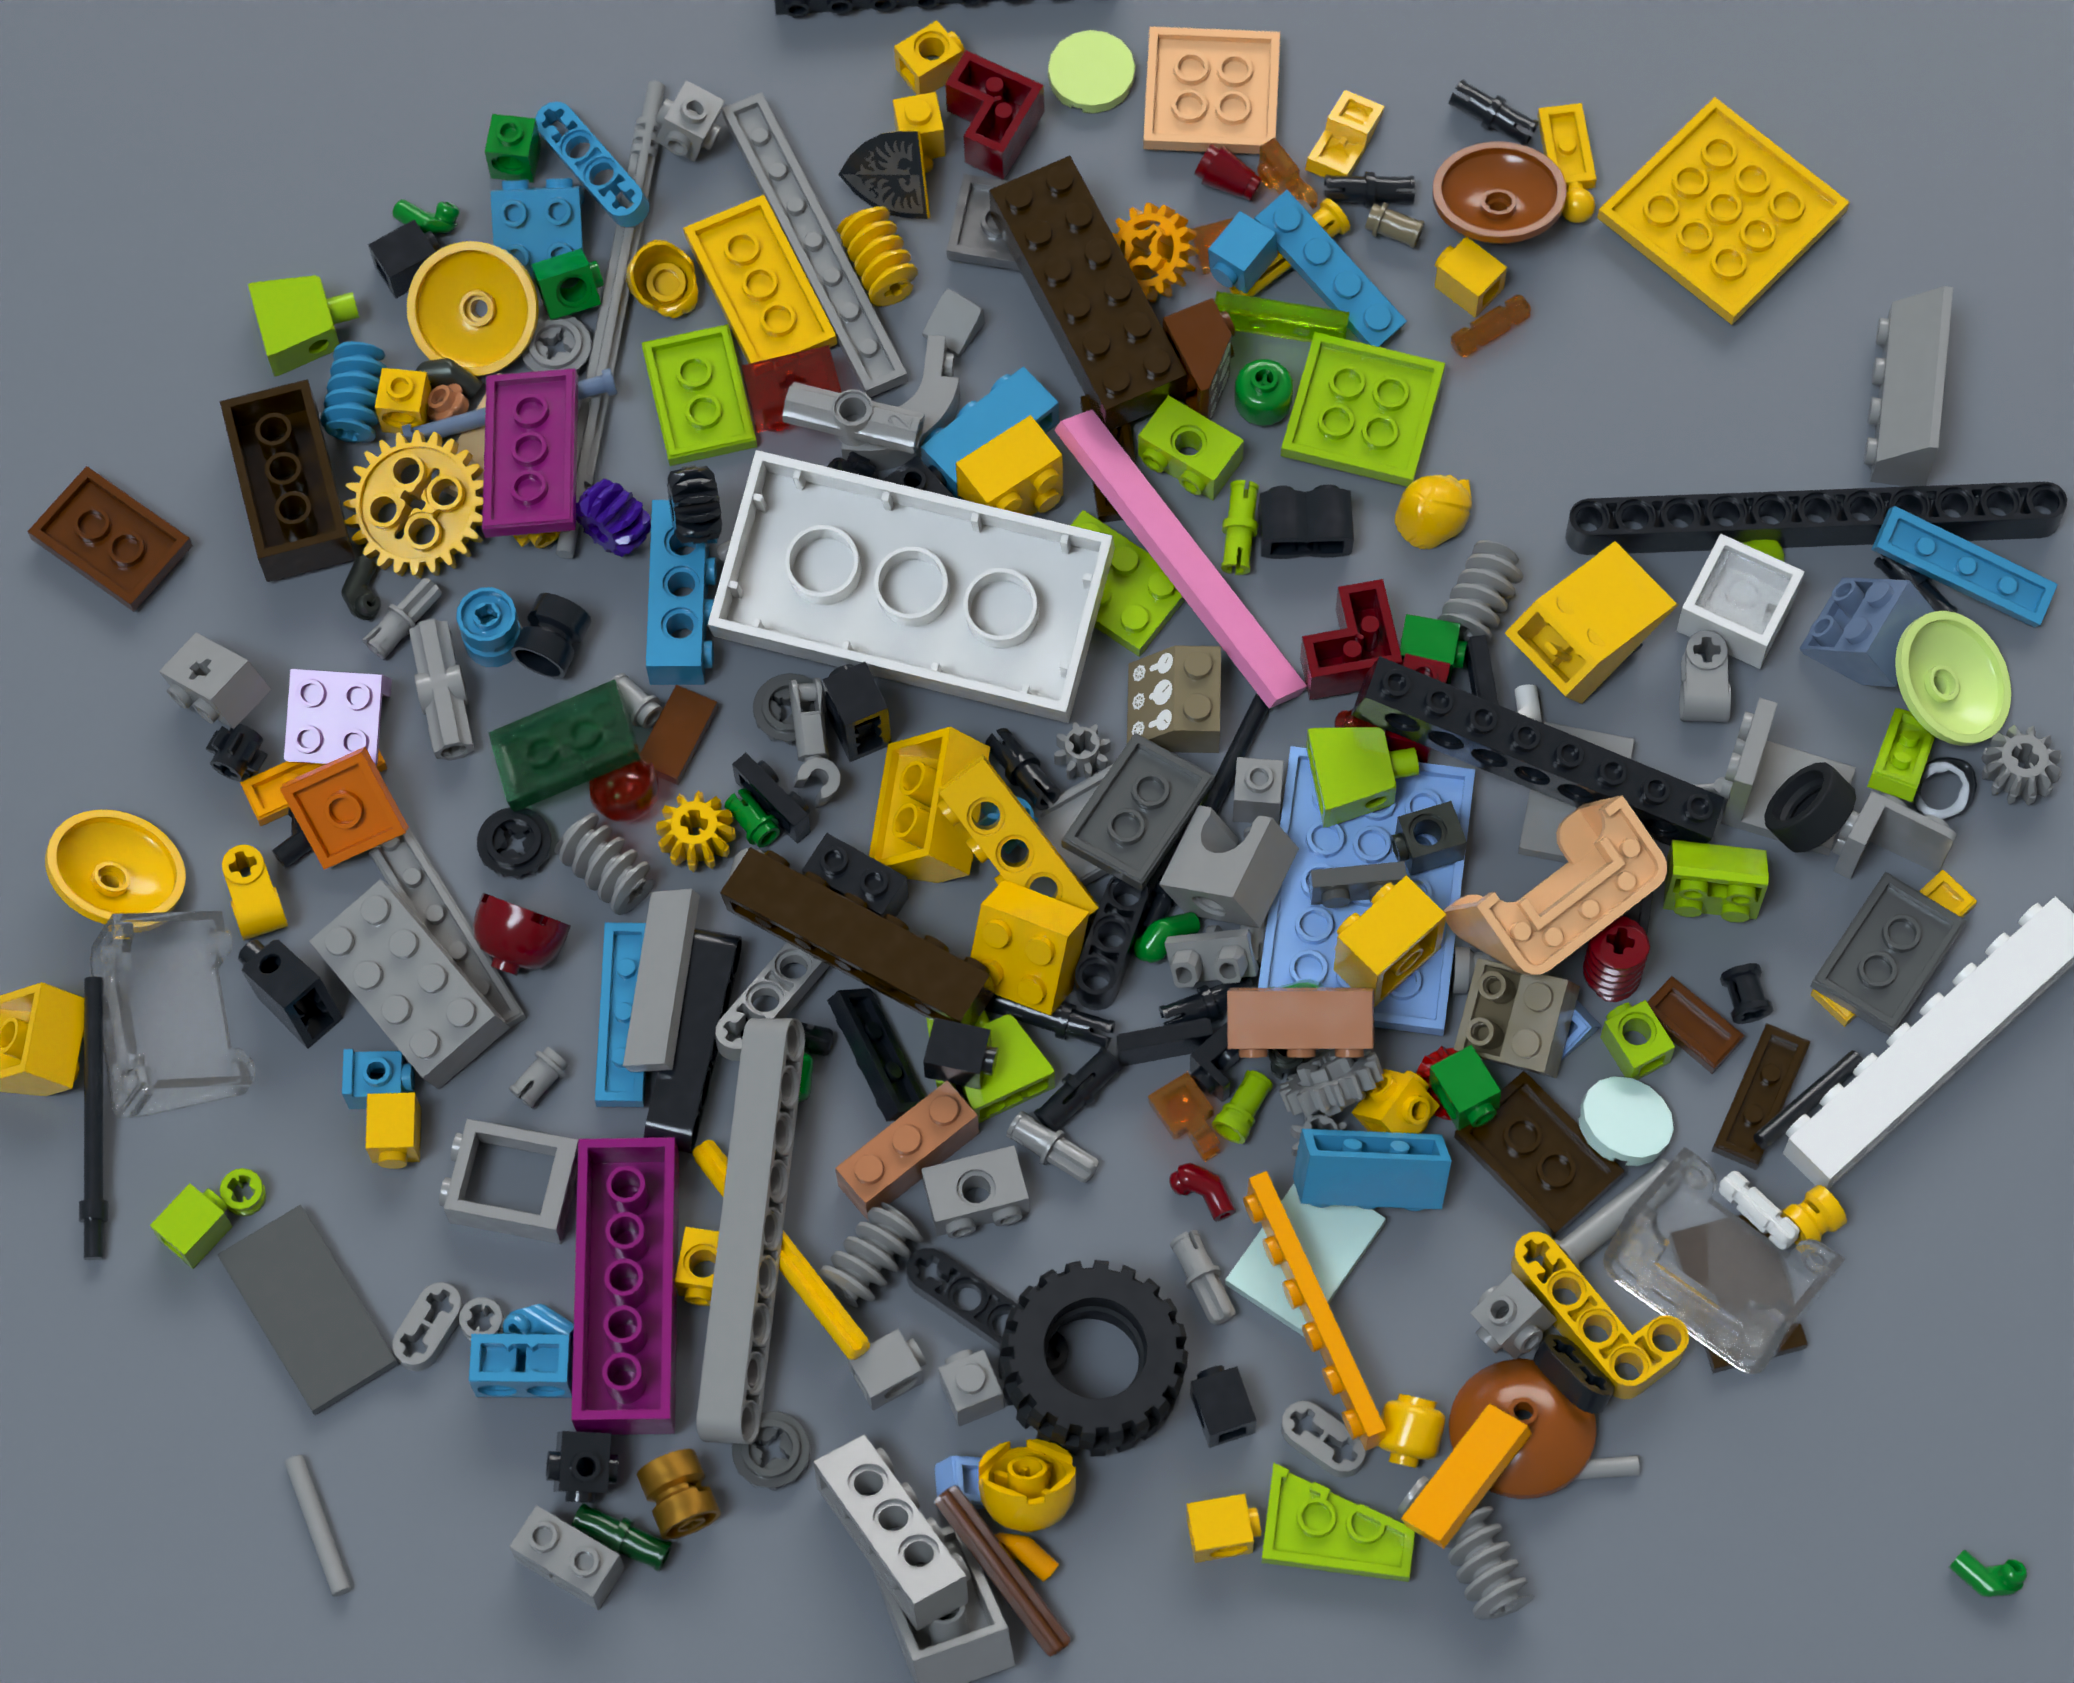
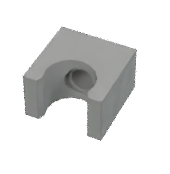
M1198 805L1159 885L1185 913L1193 912L1197 917L1260 928L1299 848L1272 817L1260 815L1253 821L1247 837L1237 846V836L1211 807Z

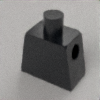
M253 940L248 942L239 952L238 960L243 964L241 971L258 999L307 1049L343 1019L321 978L279 940H272L266 946L259 940Z

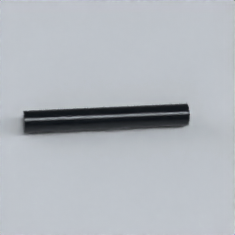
M1853 1050L1848 1052L1753 1135L1756 1144L1762 1149L1769 1148L1787 1132L1797 1119L1804 1114H1808L1816 1107L1830 1089L1838 1083L1842 1084L1853 1074L1854 1069L1863 1060L1860 1054Z

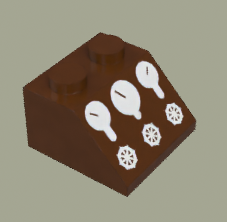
M1210 298L1163 317V330L1187 373L1186 398L1183 399L1185 405L1212 420L1230 377V358L1234 357L1231 338L1236 333L1228 312H1220L1214 299Z

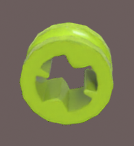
M241 1168L231 1171L224 1177L220 1185V1196L229 1207L228 1210L244 1217L253 1215L262 1208L266 1199V1189L255 1172ZM243 1183H249L254 1195L249 1200L243 1196V1202H237V1198L232 1190L237 1185L242 1189Z

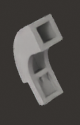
M928 335L921 385L911 399L898 406L899 408L924 413L925 415L922 438L915 453L911 454L870 443L860 446H848L842 443L843 459L847 460L850 452L853 451L870 459L869 464L875 466L876 471L902 466L916 455L919 458L921 457L923 441L933 430L939 427L944 429L954 421L960 403L959 377H953L955 354L947 353L946 336ZM852 414L847 416L845 420L855 422L862 419L863 416Z

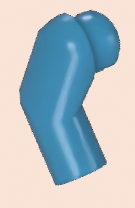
M534 1304L517 1309L506 1317L502 1325L504 1334L570 1335L571 1341L574 1338V1323L544 1304Z

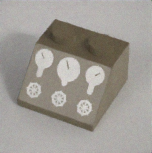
M1175 645L1129 663L1127 743L1134 733H1137L1170 752L1219 753L1221 646Z

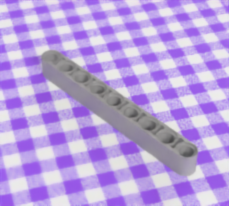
M751 1018L747 1021L743 1032L697 1411V1431L703 1442L752 1444L759 1434L805 1048L804 1028L799 1019Z

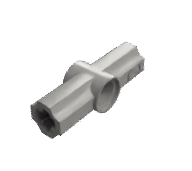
M793 382L792 386H789L782 414L783 422L834 434L842 443L848 446H860L870 443L914 454L919 447L925 422L924 413L871 401V398L860 390L850 389L838 393ZM852 414L863 416L862 419L855 422L844 419Z
M436 619L421 621L415 627L409 629L418 671V674L414 675L423 715H427L432 749L436 759L442 758L450 761L464 758L469 752L474 751V745L466 711V705H469L462 670L460 664L457 665L451 630L447 621H438Z

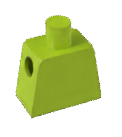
M316 275L248 284L266 354L274 377L334 352L336 346L339 345L334 325L360 318L353 292L327 298L321 278Z
M1380 727L1310 728L1307 730L1306 750L1323 828L1391 806L1395 802V779L1419 775V763L1415 748L1389 752L1385 732Z
M984 1010L974 1026L991 1030L992 1047L998 1048L995 1070L992 1076L984 1075L981 1090L961 1086L965 1101L978 1115V1124L1055 1088V1071L1014 1016L1006 1014L990 1022Z

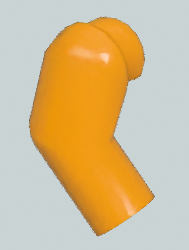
M1003 1532L995 1534L1011 1558L1021 1561L1042 1582L1048 1579L1057 1569L1059 1563L1031 1537Z

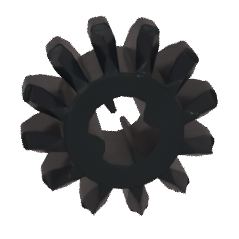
M696 465L685 466L682 469L671 471L667 478V489L675 536L681 543L693 542V544L708 542L707 540L719 538L722 532V512L715 474L708 466L696 467Z

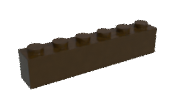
M750 847L721 890L720 894L727 911L933 1021L934 1018L974 1026L995 993L989 969L978 960L971 957H965L962 960L949 953V948L940 940L929 935L922 939L909 932V927L899 918L891 914H885L884 917L877 915L869 910L868 904L861 898L851 893H845L842 896L832 891L824 879L812 872L807 871L804 875L789 868V862L773 851L767 850L763 854Z

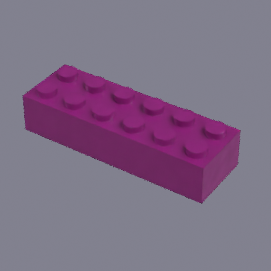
M675 1137L578 1139L571 1419L576 1432L611 1433L612 1435L675 1434L677 1288L675 1277L678 1266L680 1155Z

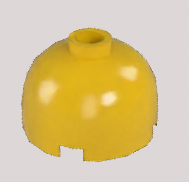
M1026 1439V1447L1010 1449V1441L988 1450L979 1461V1493L981 1502L993 1520L1006 1528L1025 1533L1046 1529L1062 1520L1074 1502L1076 1467L1073 1466V1457L1069 1451L1055 1443L1040 1439Z

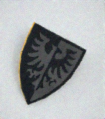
M900 130L882 133L864 142L849 156L838 175L858 197L871 207L884 206L889 210L891 216L909 219L930 218L925 173L932 170L933 161L929 156L923 155L920 130Z

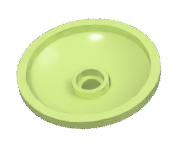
M1950 611L1931 612L1909 624L1898 642L1895 667L1900 693L1914 718L1932 735L1953 745H1975L1995 735L2003 726L2009 713L2011 683L2003 656L1991 637L1974 621Z

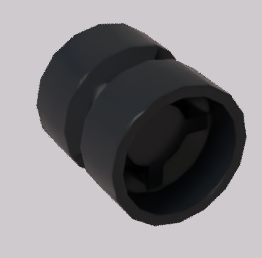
M541 593L537 596L527 616L530 626H524L520 630L511 649V655L518 663L534 673L548 678L562 679L575 656L573 644L582 642L592 621L590 615L576 603L555 594Z

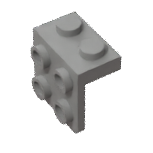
M1871 791L1861 812L1858 813L1853 810L1840 831V836L1832 850L1833 853L1839 855L1833 871L1851 879L1869 842H1872L1933 872H1939L1957 834L1941 818L1933 815L1923 816L1907 808L1902 800L1893 795H1880Z

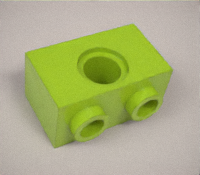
M1169 395L1138 435V456L1141 457V460L1147 467L1155 472L1162 473L1164 471L1178 479L1181 486L1194 495L1203 494L1211 500L1216 498L1243 461V439ZM1191 447L1198 452L1194 455H1184L1179 450Z

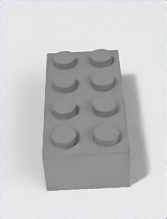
M381 879L309 941L419 1075L438 1090L510 1028L400 895Z

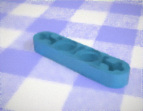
M558 101L544 105L537 112L535 118L538 132L547 145L615 223L622 227H632L641 223L649 212V202L637 183L568 105ZM556 120L563 123L568 131L563 137L551 125ZM580 143L590 144L589 151L583 157L576 159L570 157V153L576 145ZM607 169L614 171L613 177L608 183L604 185L593 184L594 178L599 172ZM620 192L623 193L629 202L633 203L630 208L626 209L624 206H621L616 196Z

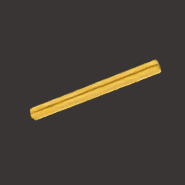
M705 1140L701 1145L696 1146L692 1153L695 1162L723 1197L728 1158L713 1140ZM783 1230L779 1270L846 1357L850 1360L858 1359L870 1348L868 1338Z

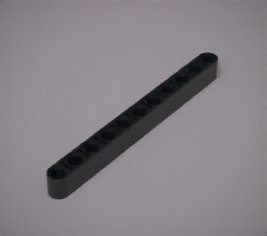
M2042 481L1588 498L1578 501L1571 508L1565 538L1567 545L1573 551L1582 555H1597L1614 541L1628 554L1712 551L1720 534L1741 543L1753 540H1776L1782 548L1873 545L1889 508L1896 506L1967 541L2036 539L2049 537L2055 533L2067 507V496L2060 486L2052 482ZM2034 506H2044L2050 510L2051 514H2042ZM1988 508H1999L2006 515H1995ZM1943 510H1954L1958 512L1961 517H1950L1943 512ZM1852 513H1863L1870 520H1858L1853 517ZM1806 515H1818L1823 518L1824 522H1813ZM1772 516L1779 523L1768 524L1760 517ZM1727 518L1732 521L1733 525L1723 526L1717 523L1715 519ZM1674 519L1682 520L1688 526L1683 528L1675 527L1669 521ZM1635 521L1641 524L1643 528L1630 529L1625 526L1624 522ZM1580 523H1591L1597 529L1585 531L1578 525Z

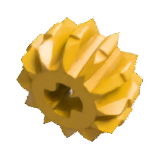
M698 790L694 795V801L687 802L686 797L679 793L676 798L678 808L664 805L662 813L665 820L658 821L656 824L657 834L662 837L658 842L659 848L663 853H671L670 860L675 867L687 859L688 868L693 873L697 869L699 861H705L706 866L713 869L715 866L714 854L728 858L730 850L727 843L736 839L735 828L730 826L733 822V815L729 809L721 810V800L717 796L705 803L703 793ZM700 827V828H699V833H700V834H699V835H692V834H693V830H692V829H693V828Z

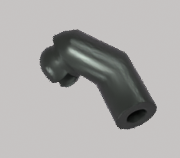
M449 358L425 361L416 369V371L427 372L432 390L440 385L458 384L463 389L462 394L469 400L473 398L483 383Z

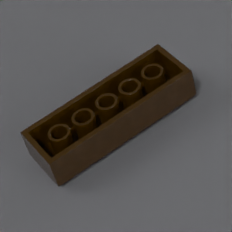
M1067 156L990 189V215L1093 411L1107 429L1111 431L1157 411L1168 395L1178 401L1185 399L1187 393V373L1071 156Z

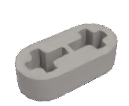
M438 1282L427 1286L421 1292L397 1330L392 1341L393 1351L399 1364L405 1369L423 1371L429 1368L436 1361L458 1326L459 1315L464 1303L458 1290L451 1284ZM446 1296L449 1297L448 1302L452 1310L449 1313L441 1311L433 1323H430L434 1316V1310L430 1303L433 1300L441 1302ZM424 1330H426L427 1333L422 1341L427 1349L424 1354L415 1352L412 1357H408L409 1352L405 1343L408 1340L417 1342Z
M1298 1401L1291 1404L1285 1410L1282 1417L1281 1432L1284 1440L1291 1447L1329 1474L1338 1478L1351 1477L1361 1470L1365 1461L1366 1451L1360 1438L1353 1440L1350 1437L1345 1424L1309 1401ZM1307 1415L1312 1417V1429L1320 1434L1321 1437L1317 1438L1306 1430L1301 1435L1295 1434V1422L1292 1419L1296 1417L1299 1420H1303ZM1327 1440L1339 1448H1343L1347 1443L1352 1445L1351 1456L1355 1460L1351 1462L1348 1459H1344L1340 1464L1335 1462V1451L1326 1444Z

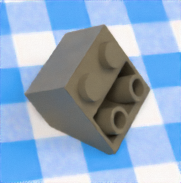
M1477 958L1453 1050L1460 1051L1472 1045L1482 1059L1557 1078L1580 986L1569 980L1546 974L1526 976L1505 964Z

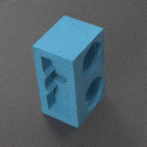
M471 1334L469 1383L476 1397L572 1398L573 1343L570 1335Z

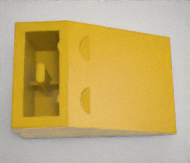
M1614 541L1538 598L1511 625L1505 634L1565 697L1582 704L1659 626L1678 604Z

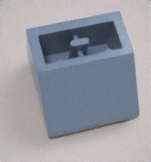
M1842 577L1839 584L1833 589L1831 597L1819 617L1812 624L1810 632L1799 649L1804 655L1861 685L1896 687L1898 682L1895 658L1901 635L1914 620L1925 614L1935 612V610L1910 580Z

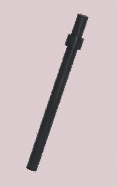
M1255 694L1215 775L1214 785L1200 805L1211 807L1216 814L1236 776L1237 757L1245 758L1269 708L1258 694ZM1163 876L1159 877L1151 893L1154 899L1140 927L1144 932L1154 921L1165 918L1170 907L1177 906L1175 901L1159 885Z
M95 976L84 978V1200L79 1201V1222L84 1223L85 1260L103 1259V1223L108 1221V1201L103 1200L104 979Z

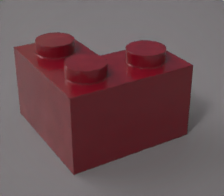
M966 50L945 83L947 111L971 122L963 136L965 163L1004 180L1045 112L1044 85Z
M1383 579L1338 587L1336 614L1340 629L1302 636L1300 661L1309 700L1360 691L1365 674L1379 656L1402 665L1403 661Z

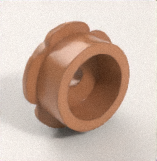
M450 384L434 388L427 400L429 405L428 417L431 420L435 419L438 421L466 413L469 402L462 394V387L458 384Z

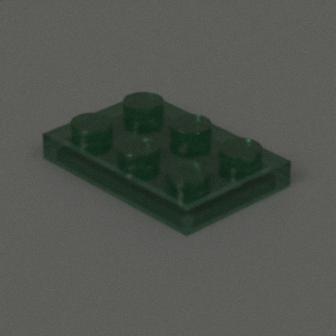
M615 679L488 732L506 801L513 812L641 759L622 690Z

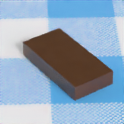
M676 685L636 760L637 768L679 785L719 709L718 702Z
M1673 976L1647 1002L1669 1038L1711 1074L1719 1068L1744 1039L1745 1035Z

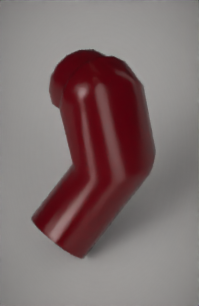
M1193 1163L1179 1165L1178 1171L1171 1173L1169 1184L1172 1190L1178 1195H1187L1192 1191L1203 1196L1214 1221L1224 1220L1236 1212L1221 1178L1216 1173Z

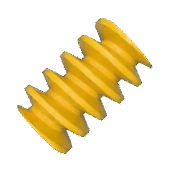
M876 206L858 211L844 218L836 231L841 236L842 244L847 248L850 260L854 262L855 271L861 277L864 289L868 291L870 302L875 306L883 307L901 302L910 295L913 290V284L910 282L918 275V269L914 264H908L911 260V255L909 251L902 249L904 246L903 238L895 235L897 232L896 224L888 221L890 218L889 210L884 206Z

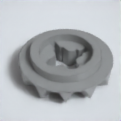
M548 315L538 318L534 336L527 349L521 355L527 369H531L534 372L576 368L578 374L580 367L585 362H589L592 346L590 334L582 322L570 315L550 320ZM563 337V345L566 352H557L555 357H552L550 360L549 349L546 346H555Z

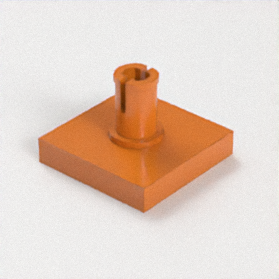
M366 747L284 783L280 788L324 870L405 834L409 828Z

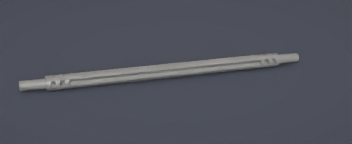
M650 81L648 83L642 117L636 120L626 171L640 187L647 200L659 145L655 140L662 126L655 122L662 106L665 85L659 81ZM622 193L620 204L628 209L633 203L629 202ZM643 221L632 227H622L616 223L585 379L602 375L601 370L608 368L611 369L612 375H614L630 293L626 281V270L631 259L638 251ZM608 392L581 399L577 427L576 503L588 487H592L609 401ZM577 520L576 530L562 531L559 534L556 549L557 556L567 559L574 557L580 526Z

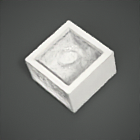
M1720 534L1682 607L1676 631L1690 638L1699 631L1708 630L1716 632L1725 640L1728 655L1760 669L1798 595L1805 571Z

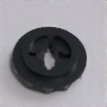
M508 807L493 813L482 824L477 836V850L484 866L494 871L498 877L501 875L512 876L518 880L521 875L529 872L536 873L543 861L549 859L552 838L547 823L539 814L523 807ZM505 831L510 836L513 835L517 840L523 837L526 838L522 842L525 853L523 856L514 849L506 852L503 851L508 847Z

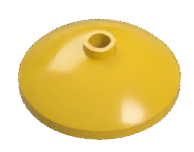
M464 241L439 249L419 267L409 288L407 318L412 336L418 347L430 360L449 358L474 376L492 374L514 363L527 349L537 327L538 298L529 273L512 254L490 243ZM480 300H483L488 308L487 313L483 317L479 316L475 309L476 304Z
M100 809L76 814L57 827L46 849L45 867L47 876L59 897L79 914L105 925L140 927L154 923L164 918L175 908L184 890L186 880L185 866L174 843L166 834L150 822L126 812Z

